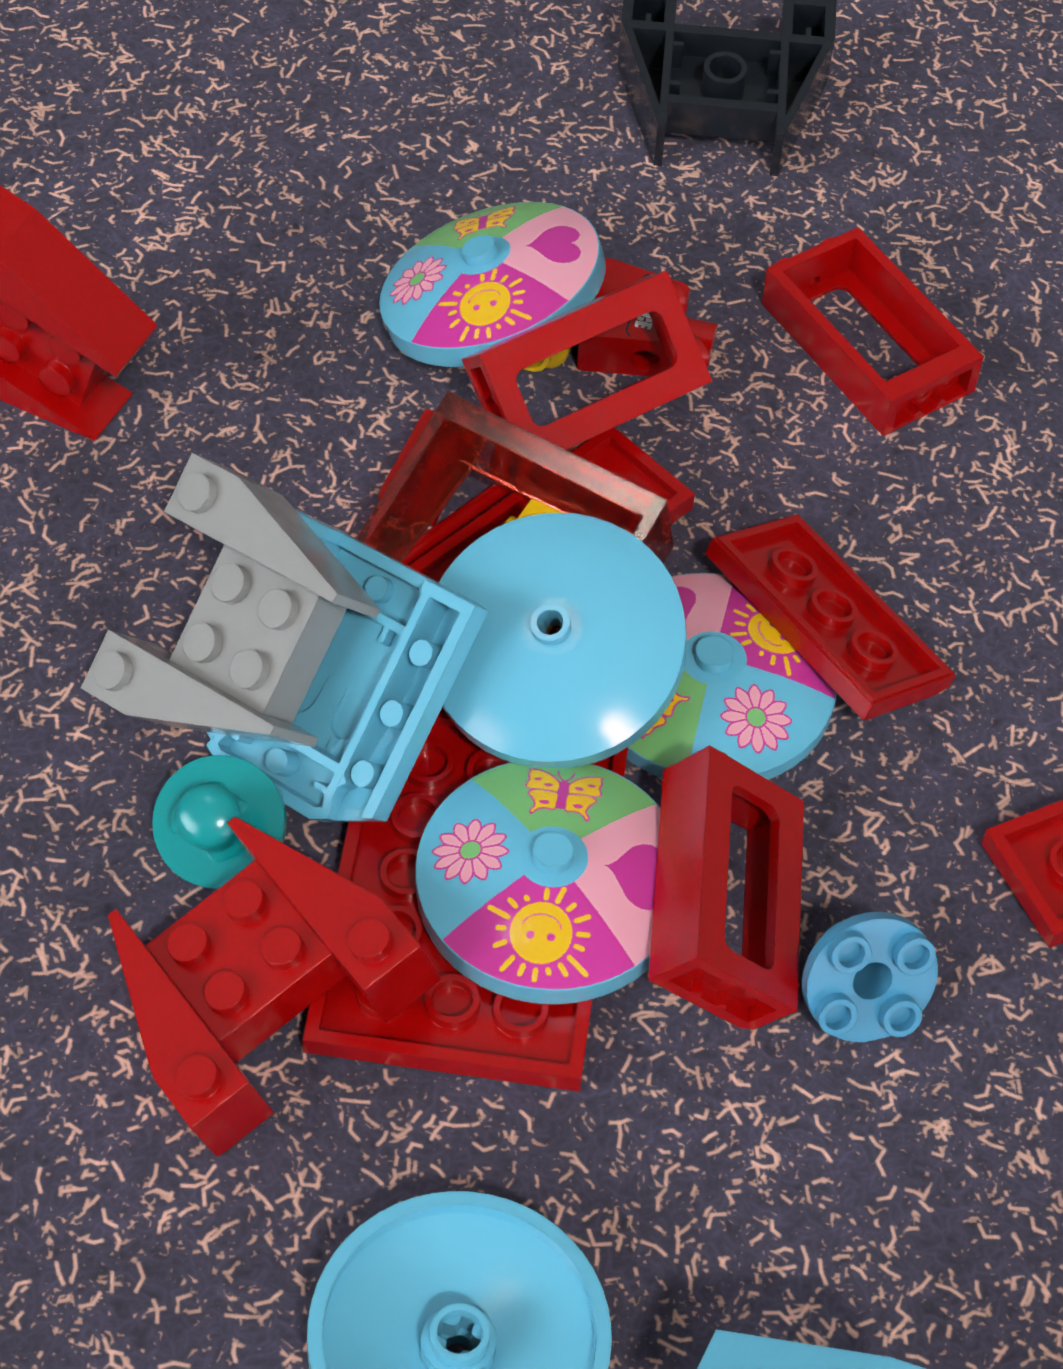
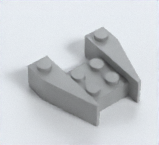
M192 453L164 512L223 543L224 546L173 653L154 643L108 630L81 689L124 715L170 727L315 747L319 738L293 724L295 716L347 608L373 618H377L380 608L282 494L235 470Z

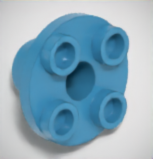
M867 912L847 918L834 924L823 934L806 960L802 974V993L805 1004L824 1032L842 1040L868 1042L889 1036L905 1037L919 1027L922 1021V1011L927 1006L935 990L938 976L936 951L924 933L913 922L900 915L889 912Z

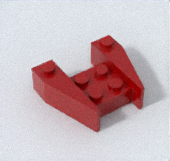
M0 185V400L95 441L133 395L131 391L108 377L107 372L117 378L155 332L157 324L36 208Z
M237 817L232 818L227 824L253 862L151 942L145 945L117 909L108 914L152 1077L190 1129L216 1157L225 1153L274 1114L270 1106L237 1065V1062L311 1003L348 976L385 1023H388L441 980L421 945L379 896Z

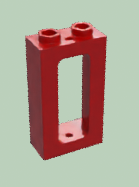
M859 227L837 237H829L819 245L793 257L780 259L773 266L767 268L761 304L882 436L975 392L984 356ZM834 290L848 292L910 357L917 367L885 381L811 301Z
M667 270L638 279L461 359L508 470L528 468L712 382L707 369L710 364L707 349L698 336L693 335L685 315L687 311L685 295L678 283L671 280ZM649 312L670 364L667 369L546 425L539 426L533 422L516 382L517 374L520 370Z
M710 745L663 770L648 980L739 1028L755 1030L797 1012L804 801ZM731 821L748 830L742 956L732 951L725 940Z

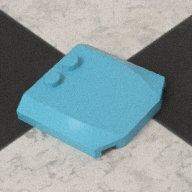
M295 509L380 608V612L377 618H373L347 608L293 721V724L319 738L315 747L207 732L211 740L206 746L212 756L228 755L238 757L263 770L281 790L284 804L308 819L321 822H387L489 610L470 598L343 531Z

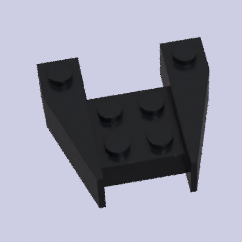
M623 0L617 66L653 165L662 166L665 133L771 142L770 176H778L827 85L835 42L837 0H783L778 33L675 24L677 0Z

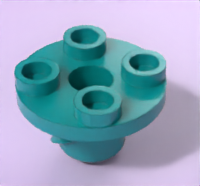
M213 755L196 759L177 770L165 783L157 797L152 820L156 847L164 862L179 877L204 888L219 889L253 862L227 822L237 817L284 843L287 829V813L282 792L263 770L244 759L228 755Z

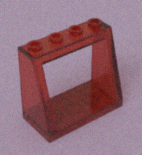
M449 391L445 394L356 538L402 562L471 471H474L529 500L534 498L564 513L595 517L623 528L648 546L663 564L674 547L668 501Z

